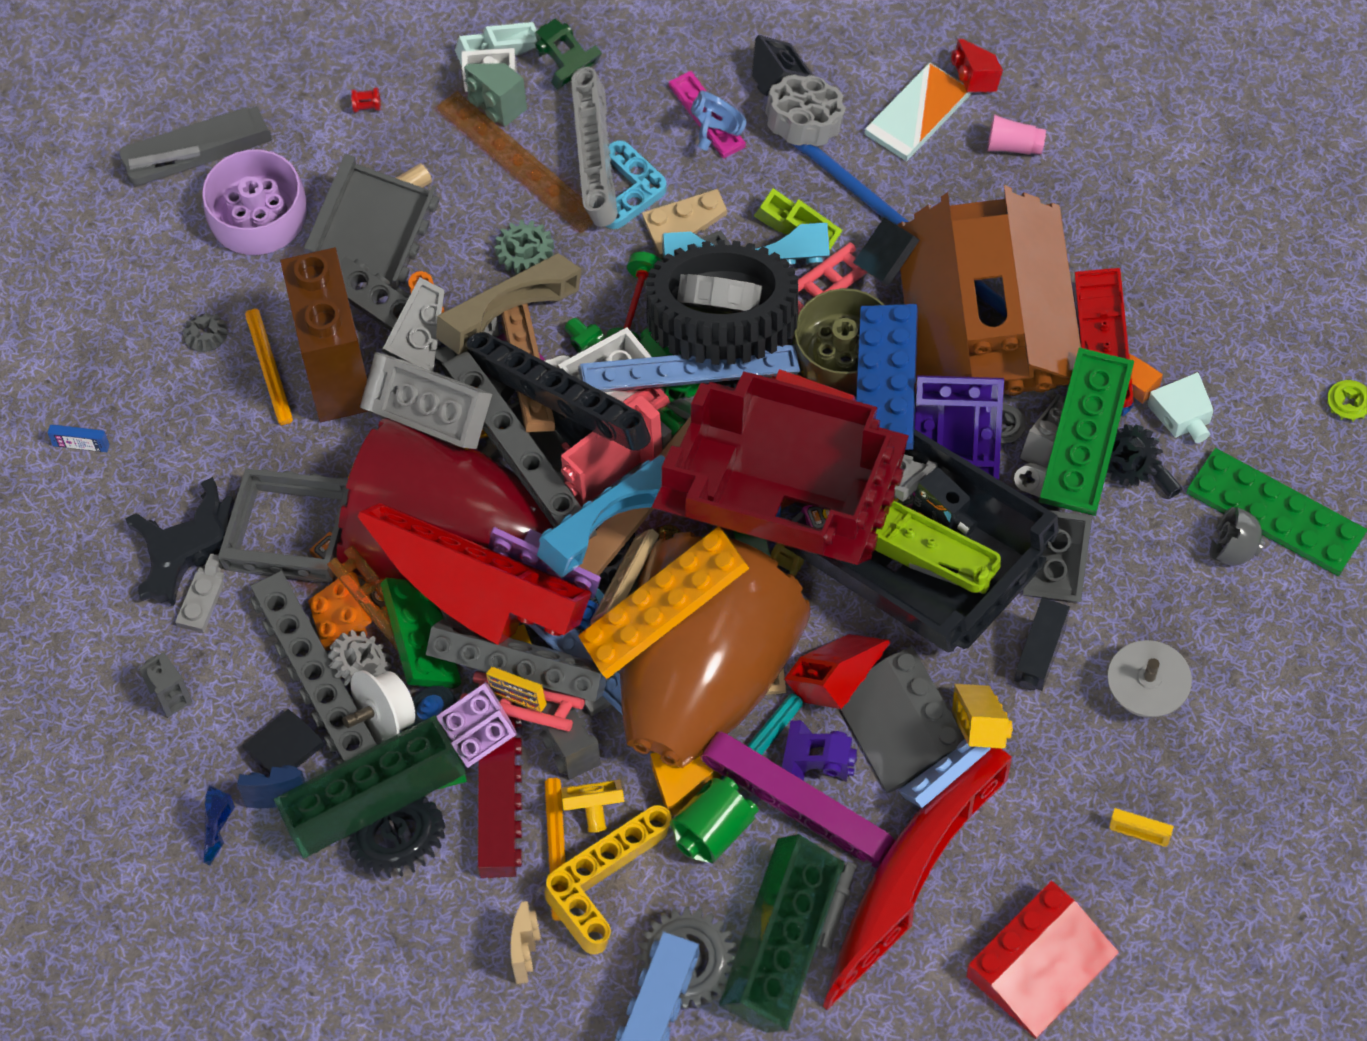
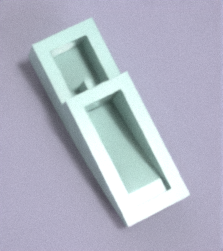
M533 22L487 26L483 34L459 36L455 52L461 66L462 51L514 48L515 56L536 47L535 31L537 29Z

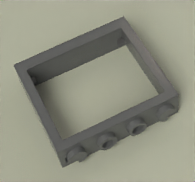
M245 468L218 556L224 569L264 576H272L282 571L284 576L290 579L333 583L339 568L337 544L341 542L342 528H338L341 507L348 504L347 495L349 489L346 488L348 479H343L342 476L337 478L323 477L315 473L303 475L292 471L275 472L265 468L261 470ZM258 490L342 500L325 559L240 550Z

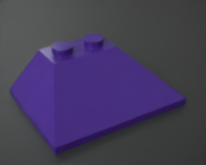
M917 375L914 429L999 480L1004 378Z

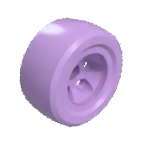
M265 150L236 152L217 163L209 172L204 182L202 202L207 223L216 239L234 252L246 255L271 253L285 247L302 230L307 211L306 195L302 181L292 164L274 152ZM272 200H276L278 202V204L276 205H270L269 203ZM243 211L245 215L238 217L237 213ZM263 213L265 217L258 219L256 215Z

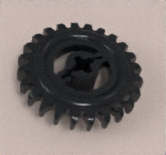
M401 792L398 797H395L394 794H389L386 800L382 797L378 798L376 805L373 803L368 804L369 810H362L358 813L360 819L353 820V828L348 832L350 838L347 842L350 849L349 854L355 860L356 865L359 868L363 865V869L367 874L370 873V869L373 867L376 877H380V871L384 868L386 876L390 879L393 868H396L398 874L403 877V868L406 865L415 873L414 861L420 862L424 867L426 866L424 854L435 858L431 846L441 849V843L437 837L445 838L443 829H445L446 825L442 812L437 809L436 803L429 802L425 796L418 798L417 793H411L407 797L405 792ZM400 817H407L416 823V830L413 836L406 821ZM390 821H392L397 835L402 842L401 844H399L397 837L392 830V827L389 823ZM380 826L381 835L387 848L375 842V835Z

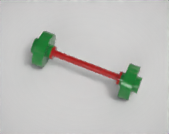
M634 252L630 255L627 271L635 278H638L624 328L609 329L605 339L626 327L630 330L644 281L649 277L650 269H654V264L658 260L662 261L657 256L648 252ZM631 331L632 334L640 342L641 338L635 332Z

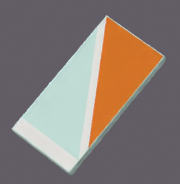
M929 63L865 128V135L900 158L908 161L971 95V92L966 91L962 82Z

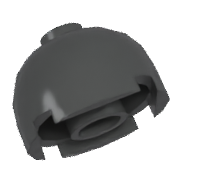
M1230 507L1216 526V529L1220 530L1218 544L1212 539L1209 553L1212 559L1231 566L1242 565L1250 561L1254 555L1258 556L1264 546L1260 522L1249 512L1238 507Z

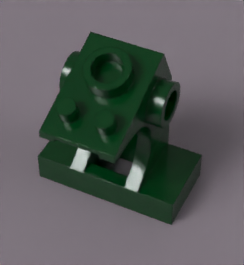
M556 18L535 31V46L538 50V56L550 55L559 68L554 73L551 81L556 90L572 80L573 74L578 69L594 66L601 57L602 52L596 45L585 52L574 38L570 26L567 23L562 24ZM561 42L565 43L570 48V50L564 54H562L560 50L556 47L560 45Z

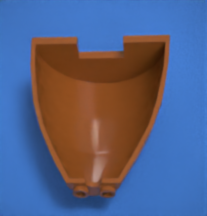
M692 532L675 533L671 539L664 540L662 538L657 541L642 567L634 591L704 537H696ZM729 538L749 569L620 669L621 707L626 744L642 754H648L650 751L656 752L661 755V761L670 766L685 767L702 755L717 731L728 734L749 715L765 697L792 656L810 618L809 600L804 599L801 593L803 587L792 574L785 575L778 569L779 562L746 543Z

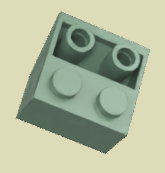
M506 63L467 64L464 66L465 83L468 91L467 98L472 106L483 109L490 121L493 123L498 122L503 127H506L527 110L524 78Z

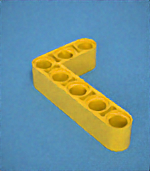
M660 805L648 808L548 875L544 897L582 949L587 953H602L607 947L611 932L608 922L585 892L667 836L670 821L672 820L671 813L667 808ZM650 821H660L663 824V826L654 827L653 825H651ZM634 836L639 842L630 843L626 840V837ZM610 852L615 858L605 859L601 853ZM580 868H585L589 870L591 874L588 876H582L576 870ZM560 884L566 888V891L556 892L552 889V886ZM579 908L584 912V915L575 916L570 910ZM591 932H597L601 934L603 938L600 940H593L588 936V934Z

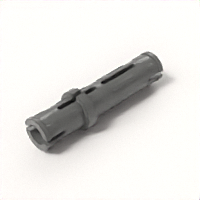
M845 860L837 862L833 882L828 885L826 892L829 895L815 941L812 945L813 948L820 951L824 947V952L827 953L832 951V945L845 902L851 896L849 888L857 868L854 863L847 861L845 866Z

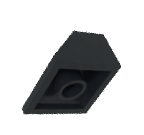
M758 35L755 38L752 77L758 84V90L763 95L769 96L771 87L780 83L783 77L789 75L813 76L791 43Z

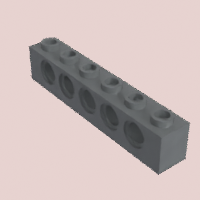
M443 619L431 627L426 651L428 656L486 672L491 667H495L541 684L544 688L594 702L604 694L607 679L601 674L592 660L508 638L497 645L471 631L464 625Z

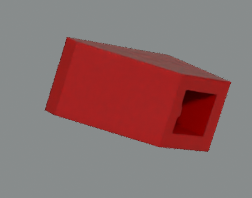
M958 39L956 48L951 53L952 65H955L959 79L963 82L966 91L997 92L1003 69L996 55L964 39Z

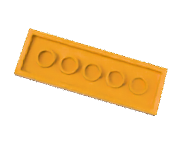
M718 526L589 626L578 637L601 674L608 679L746 572L749 567L725 532Z

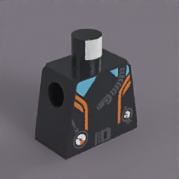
M936 467L918 483L912 510L954 531L959 529L966 536L970 535L978 524L976 520L967 514L971 501L970 497L941 469Z

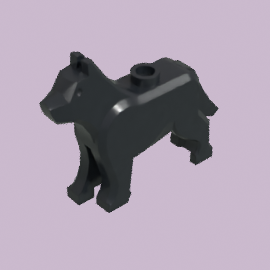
M213 477L201 482L205 492L201 495L202 502L196 509L194 520L162 529L156 521L146 520L137 513L125 518L128 527L145 539L151 561L150 573L147 579L138 586L141 601L152 598L160 603L169 601L171 606H174L180 582L188 568L193 565L197 567L206 564L210 554H219L231 517L234 499L227 496L220 503L218 487Z

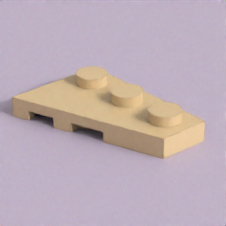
M716 189L642 212V218L658 256L662 259L661 235L663 233L691 231L696 234L699 231L702 232L726 216L727 208L719 190Z

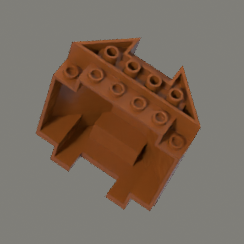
M1004 185V199L950 205L947 192L941 196L940 203L933 207L928 204L914 213L912 221H902L897 224V226L920 240L900 269L904 304H917L918 309L915 393L917 375L1004 378L1003 394L1010 396L1020 395L1028 391L1047 392L1050 389L1056 388V386L1069 385L1078 348H1081L1060 205L1055 203L1042 204L1040 203V198L1025 192L1020 196L1012 193L1011 187ZM1002 277L1007 318L1003 324L997 327H989L984 325L979 319L974 280Z

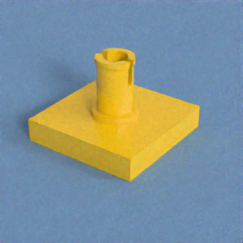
M620 779L561 788L564 811L585 808L588 832H600L607 829L603 805L624 802Z

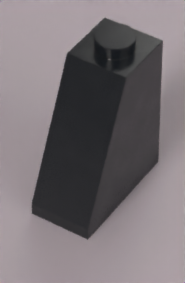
M1044 597L1041 598L1016 669L1014 681L1018 682L1022 688L1027 690H1043L1065 634L1070 606Z

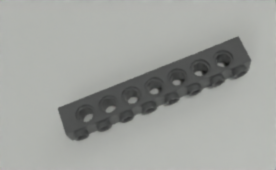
M345 256L340 262V267L349 303L389 331H392L410 295L399 287L396 290L389 286L390 282L381 274L377 273L374 276L369 273V268L360 260L355 259L353 262ZM367 282L363 289L356 290L360 283ZM388 297L383 304H377L380 298ZM438 340L434 362L441 366V364L459 354L449 347L441 348L442 342ZM488 377L504 401L507 402L515 390L493 377Z
M280 571L251 585L254 596L249 598L257 614L263 613L265 620H262V624L268 636L274 635L278 642L274 643L275 649L281 659L287 658L290 665L286 669L292 681L296 682L299 680L302 688L298 691L306 706L311 704L315 712L311 713V716L318 729L324 727L327 736L323 738L331 753L337 751L340 759L336 762L344 777L349 775L353 783L385 768L383 756L364 721L350 728H346L345 725L334 727L336 722L343 721L344 717L358 710L341 679L335 677L336 669L329 667L331 660L328 658L324 647L283 572ZM277 606H283L279 611H272ZM288 629H296L293 633H284ZM300 652H308L303 657H297V654ZM312 675H321L316 680H309ZM325 698H334L329 703H321ZM350 745H359V747L356 750H346L347 747Z

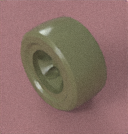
M845 288L826 291L808 301L799 312L797 329L794 330L792 345H795L800 376L857 397L861 306H879L884 304L869 293ZM825 348H829L832 350V353L824 354L822 351ZM847 356L851 358V361L846 363L841 361V358Z

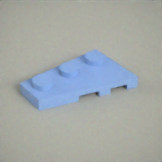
M964 739L959 743L957 749L898 791L907 801L923 808L991 748L969 746Z

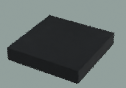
M884 217L853 263L889 286L920 240Z

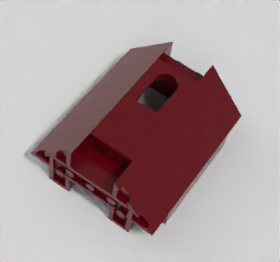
M743 371L736 388L709 382V384L700 383L691 402V423L680 447L671 445L662 465L661 488L651 508L859 565L871 558L872 551H874L878 540L876 531L877 529H883L886 516L889 514L894 501L895 487L901 484L904 469L900 468L909 435L880 428V420L876 419V406ZM786 498L830 511L823 529L776 517L783 499Z

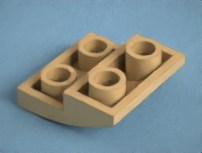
M528 901L521 902L512 928L511 959L516 984L529 982L527 972L533 971L530 952L536 951L535 941L541 940L536 911H529Z

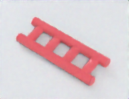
M849 242L798 279V292L805 289L811 296L815 297L829 290L846 289L866 275V271L853 263L856 259L852 255L856 251L854 244ZM841 261L852 269L844 277L832 269ZM822 275L833 283L825 291H822L813 283ZM798 301V315H799V312L801 311V309L805 306V305L801 304L799 301Z
M476 671L473 675V682L478 683L479 686L485 682L488 684L486 673ZM543 688L545 700L560 704L554 715L545 714L529 707L526 709L512 705L513 701L505 698L500 700V704L509 717L568 732L573 725L572 720L566 719L572 707L583 709L585 699L546 688ZM463 693V694L461 695V698H460V699H462L463 697H465V696L468 695V694H467V693Z

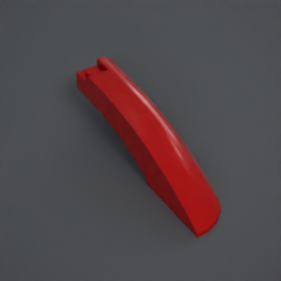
M991 748L929 803L920 808L890 847L867 886L843 940L823 1004L826 1010L832 1007L912 927L916 900L933 866L966 821L1008 781L1012 757L1003 749Z

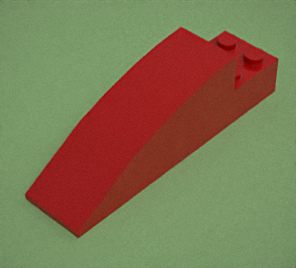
M381 503L359 512L358 518L408 581L446 614L491 642L499 645L513 636L520 621L530 625L536 623L543 626L547 633L554 636L565 635L580 625L592 593L591 591Z

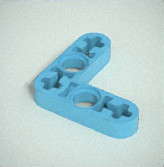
M615 141L609 145L610 163L633 186L616 197L619 218L606 226L609 229L621 228L662 198L667 191L664 176L625 141ZM615 152H624L625 159L620 154L615 156ZM639 166L644 169V172L635 175L630 170L633 167ZM650 182H651L653 185H658V184H659V188L657 189L656 187H652V188L650 189ZM636 197L641 199L642 202L637 206H631L627 201L630 198Z

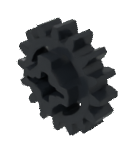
M1125 424L1123 430L1117 429L1107 473H1112L1110 477L1112 481H1119V484L1128 486L1130 483V485L1137 487L1139 486V480L1145 483L1149 482L1148 474H1157L1154 466L1155 464H1162V461L1157 459V455L1163 453V450L1155 447L1160 440L1155 437L1151 438L1153 431L1144 430L1143 426L1136 424L1134 427ZM1137 437L1143 441L1146 447L1141 446L1140 440H1137ZM1118 464L1122 465L1123 471L1119 468Z

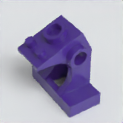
M792 720L790 722L782 768L803 781L808 770L823 769L825 775L839 776L844 782H847L848 775L854 776L855 769L849 767L855 766L857 749L852 748V737H848L844 732L831 731L830 734H812L802 720ZM824 747L823 755H809V752L813 748Z

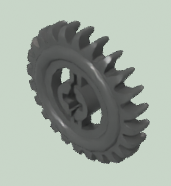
M688 906L685 907L681 916L678 910L673 908L672 918H669L665 913H661V924L651 921L654 929L653 933L643 931V935L648 939V942L638 943V946L644 949L645 953L636 956L637 960L645 962L637 971L642 973L644 968L649 969L652 958H649L652 945L655 940L660 941L663 932L688 940L687 935H692L700 938L705 943L709 951L707 968L697 977L696 971L703 962L700 952L687 992L685 994L680 993L679 996L682 999L685 1010L689 1009L691 1000H693L697 1008H701L702 997L709 1003H713L711 994L713 991L723 995V991L719 986L720 983L731 985V981L725 974L736 973V970L729 966L728 963L738 960L737 956L728 952L736 948L737 945L735 943H726L732 932H720L724 922L719 921L712 924L713 913L708 914L703 919V910L701 908H698L695 914L691 915Z

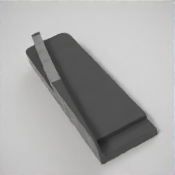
M258 106L249 109L244 107L124 146L120 149L119 153L122 164L128 174L127 180L133 185H142L272 141V135L264 122ZM175 160V164L155 168L156 163Z

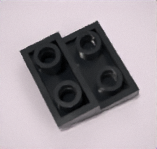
M289 709L242 745L243 749L261 768L264 767L269 774L272 767L281 768L283 765H290L298 768L325 746L323 740Z

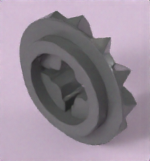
M208 312L200 316L195 314L191 321H186V327L183 330L186 344L191 349L199 352H208L218 348L224 343L228 333L225 321L217 313L210 315ZM209 327L211 333L204 332L201 335L199 329Z
M1003 404L1002 417H1004L1007 427L1004 432H1001V446L1010 442L1014 444L1017 439L1022 438L1026 427L1023 414L1017 408Z

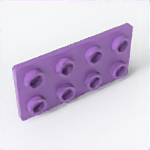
M493 527L488 549L591 591L590 598L594 599L601 577L579 566L563 578L560 577L537 556L541 533L530 529L523 541Z

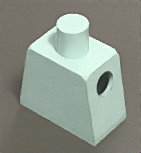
M1198 372L1150 392L1148 407L1174 437L1189 432L1195 443H1200L1210 436L1205 425L1211 422L1213 407Z

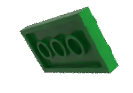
M385 578L380 585L407 685L457 688L461 684V679L456 663L426 655L431 627L443 619L441 609L425 597L410 581Z

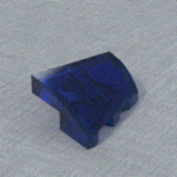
M210 785L205 796L203 862L209 866L224 844L220 831L235 808L231 795Z

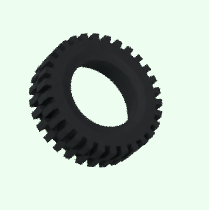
M717 240V245H711L710 241L702 242V247L698 248L695 243L687 245V251L680 247L674 250V256L669 253L663 256V262L658 260L654 264V269L651 268L649 271V277L646 279L648 330L652 332V338L655 341L659 340V346L663 349L669 346V353L673 355L681 351V358L689 360L691 356H695L698 363H704L705 359H711V364L719 365L720 360H727V365L735 364V359L741 358L743 363L751 362L752 355H755L757 359L765 357V350L772 354L777 351V345L781 347L786 345L787 338L791 339L794 335V330L797 329L798 277L795 275L794 268L789 267V262L786 259L780 260V255L776 252L769 255V249L765 247L755 250V244L752 243L742 247L741 241H733L732 245H725V240ZM693 274L719 277L760 285L762 290L759 306L733 314H710L690 309L677 301L680 275Z

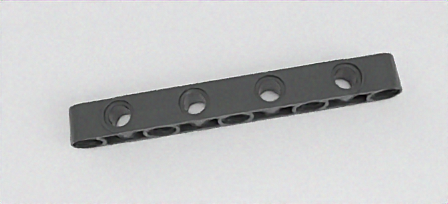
M465 351L441 364L446 377L478 387V389L492 394L482 429L532 496L550 524L556 528L566 516L579 512L582 508L471 354ZM536 467L534 470H528L529 468ZM560 509H567L566 511H563V512H559V511H558V510H560ZM596 529L594 530L589 539L597 535Z

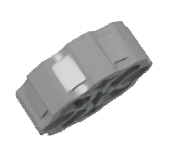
M797 75L783 77L780 83L773 85L770 89L765 114L768 116L767 125L773 133L782 136L786 142L794 145L808 144L821 146L827 144L828 140L838 136L841 130L846 109L842 102L844 96L837 87L827 84L820 77L812 75L807 77Z
M681 274L677 301L692 307L739 313L759 306L762 286L726 278Z

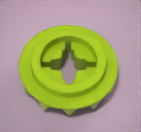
M1343 380L1334 384L1329 390L1327 404L1331 407V413L1338 414L1341 420L1348 418L1353 422L1357 418L1364 419L1367 415V387L1354 380ZM1345 397H1347L1349 400L1352 398H1357L1355 400L1354 406L1350 403L1347 405H1343Z

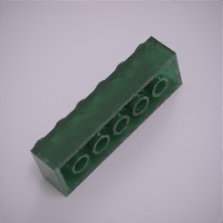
M436 715L274 798V802L302 858L305 859L413 801L428 795L434 790L455 781L457 778L465 775L466 772Z
M800 834L777 838L719 1002L720 1007L765 1033L788 1031L845 862Z

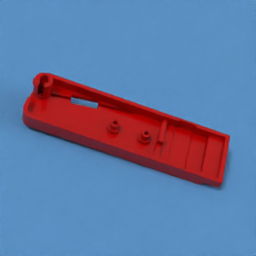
M1120 268L1075 272L1081 348L1130 360ZM1132 376L1130 377L1123 408L1129 407L1133 403Z

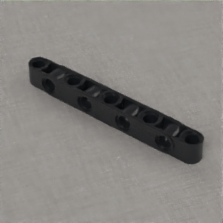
M479 332L470 336L467 340L468 350L481 370L497 381L630 450L643 449L650 443L651 436L643 415L615 397L489 333Z

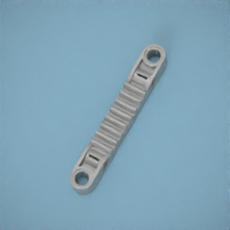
M582 67L573 74L571 80L582 199L584 208L592 222L596 226L605 227L614 222L617 217L616 194L611 173L610 149L608 147L610 144L607 138L609 135L606 130L608 126L606 124L607 106L605 89L593 68Z

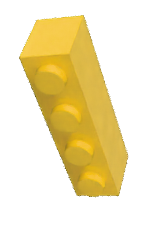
M954 684L952 714L967 744L974 747L1006 748V739H1011L1012 721L1008 720L1007 712H1004L1002 704L999 703L998 697L993 693L991 687L985 685Z

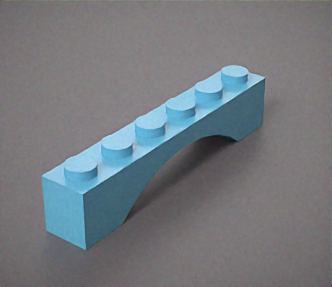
M800 224L786 237L765 246V248L769 249V255L776 252L780 255V260L786 259L789 265L796 264V259H806L807 264L822 263L823 258L830 256L828 224ZM691 231L663 233L661 235L663 256L668 253L674 256V250L680 247L687 251V245L694 243L697 248L702 247V242L705 240Z

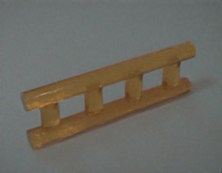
M352 545L344 551V554L349 558L347 561L341 564L335 557L327 566L398 651L392 626L386 619L389 617L386 604L378 609L368 597V595L376 591L385 603L380 585L382 580ZM356 568L367 580L361 587L349 574Z

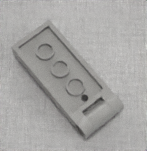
M375 352L360 408L457 446L477 449L492 394L407 361Z

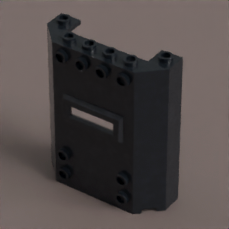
M914 429L913 449L905 450L904 454L912 456L914 462L927 464L928 461L938 463V468L971 499L967 514L976 520L978 524L968 536L959 529L955 531L997 552L1001 556L1000 569L990 580V587L985 594L970 592L961 586L914 570L903 564L894 572L886 567L893 559L876 550L872 551L870 559L855 565L795 547L784 546L949 653L953 652L955 647H960L961 649L969 648L1042 569L1047 559L1042 555L1048 541L1054 542L1059 533L1058 517L1050 510ZM799 512L793 519H790V521L807 525L805 514ZM941 565V566H943L944 568H946V569H948V570H950V571H952V572H954V573H956V574L958 573V570H955V569H952V568H950V567Z

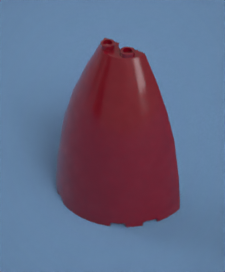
M385 418L379 421L378 430L372 429L367 435L349 475L346 488L349 489L347 495L348 504L341 507L338 528H342L341 542L337 544L338 566L341 571H350L358 575L381 579L407 580L358 518L360 511L378 503L486 548L489 547L490 534L493 527L523 541L530 529L543 534L547 529L551 528L553 530L554 527L515 473L478 450L457 446L402 423Z

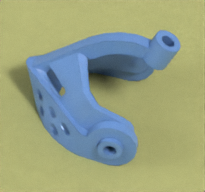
M700 91L693 101L691 112L701 122L699 131L700 142L697 147L705 151L708 150L712 142L707 139L708 127L723 130L736 137L743 132L746 126L745 117L723 99L712 93ZM711 112H714L721 116L722 120L719 121L716 118L712 117Z

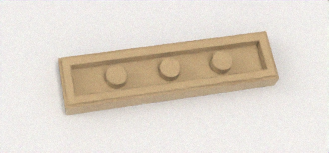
M649 529L634 538L591 619V625L628 596L659 536L655 530Z

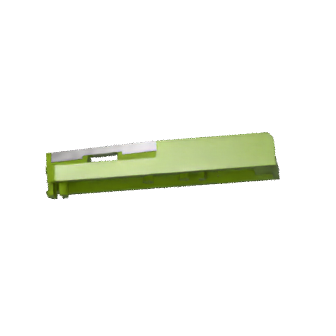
M893 501L889 514L886 516L883 529H877L876 531L878 540L874 550L909 568L956 584L973 593L985 594L990 587V580L1001 566V556L997 552L896 501ZM941 565H944V566L950 567V568H952V569L958 570V573L956 574V573H954V572H952V571H950V570L944 568V567L941 566Z

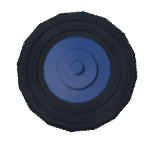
M431 686L423 689L412 699L415 708V721L411 727L415 732L424 737L442 735L446 731L436 716L458 702V700L449 689L443 686Z

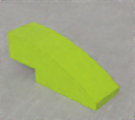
M774 188L768 193L753 215L766 225L786 235L791 233L800 224L827 223L829 251L843 231L798 199L794 203Z

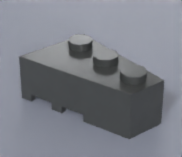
M546 701L547 705L542 710V713L554 715L560 704ZM573 707L566 719L573 721L569 732L539 724L543 731L539 733L543 745L546 749L552 748L556 755L552 757L554 765L559 773L565 772L568 780L601 765L598 741L595 736H589L585 728L587 723L583 717L579 718Z

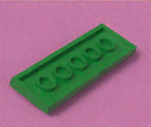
M1078 348L1039 499L1040 503L1096 516L1134 365L1133 360Z
M1217 448L1213 450L1186 494L1223 514L1230 507H1238L1249 512L1260 522L1263 536L1337 576L1341 575L1367 533V529Z

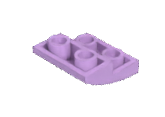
M487 682L436 716L452 739L451 745L467 768L517 735L509 717Z

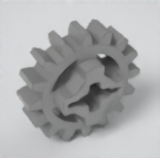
M351 630L348 634L343 632L330 646L331 651L328 654V658L333 661L329 667L337 669L336 678L343 677L345 679L343 685L347 686L351 683L354 673L360 670L367 671L375 677L391 668V664L386 662L390 655L382 653L381 650L384 645H376L374 643V636L368 639L364 631L357 636L355 631Z

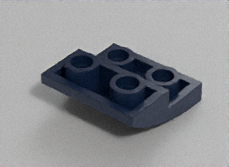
M283 765L281 768L272 767L270 777L256 772H252L249 775L239 774L237 783L246 808L288 806L308 799L310 794L302 770L290 765Z

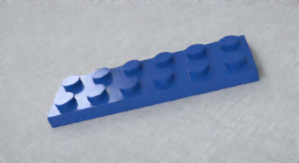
M917 304L861 306L856 401L876 406V419L880 420V428L909 435L905 450L913 449Z

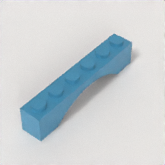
M659 455L652 461L647 460L638 471L625 475L618 485L605 489L595 501L592 502L590 500L586 502L579 512L566 516L559 526L553 530L551 528L547 529L539 539L540 546L537 556L562 578L581 565L590 536L605 520L631 509L652 507L661 488L662 465L665 457Z

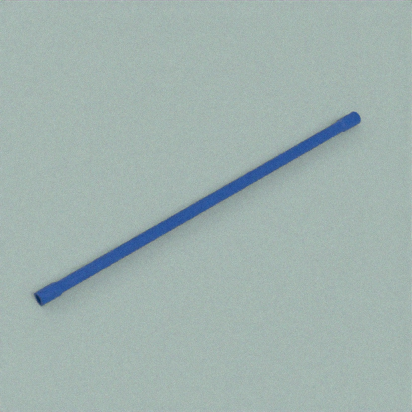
M792 144L881 217H885L896 225L902 221L909 222L819 147L808 144L801 146ZM974 280L976 295L1004 318H1007L1005 300L981 280ZM1134 403L1129 407L1123 408L1121 415L1125 416L1133 408Z

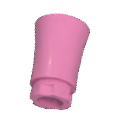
M994 115L987 152H1013L1027 155L1033 153L1041 155L1046 130Z

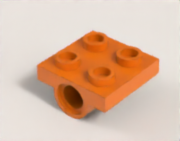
M346 572L308 600L321 644L325 650L331 651L330 646L343 632L348 634L351 630H354L358 636L364 631L367 637L365 627L372 623L356 573Z

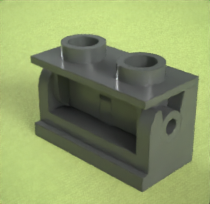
M164 652L149 658L143 666L139 667L149 693H156L167 718L192 703L182 676Z

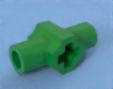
M576 317L569 320L564 327L565 332L572 337L570 342L577 353L605 339L601 329L596 324H590L586 327Z

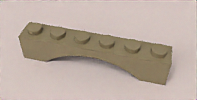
M557 253L438 315L436 338L457 354H461L468 350L466 343L470 336L484 332L486 326L504 311L531 302L560 301L579 291L581 268Z

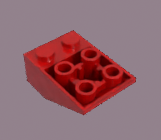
M847 634L801 656L784 680L795 694L802 699L803 703L842 709L849 702L860 683L865 680L876 661L882 657L890 642L886 639Z

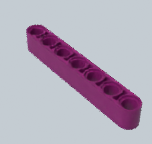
M717 731L701 755V760L714 771L724 777H729L740 787L863 862L865 860L871 862V866L874 868L879 867L895 841L883 829L724 732Z

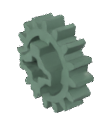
M520 220L519 226L509 223L510 230L502 228V237H496L497 246H495L496 256H498V262L500 265L505 264L507 272L514 268L515 275L519 274L521 270L529 269L553 256L554 242L551 239V232L544 231L543 224L535 227L533 220L528 225H525L523 220Z

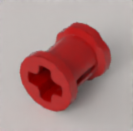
M378 87L368 91L351 90L354 113L364 109L381 111Z

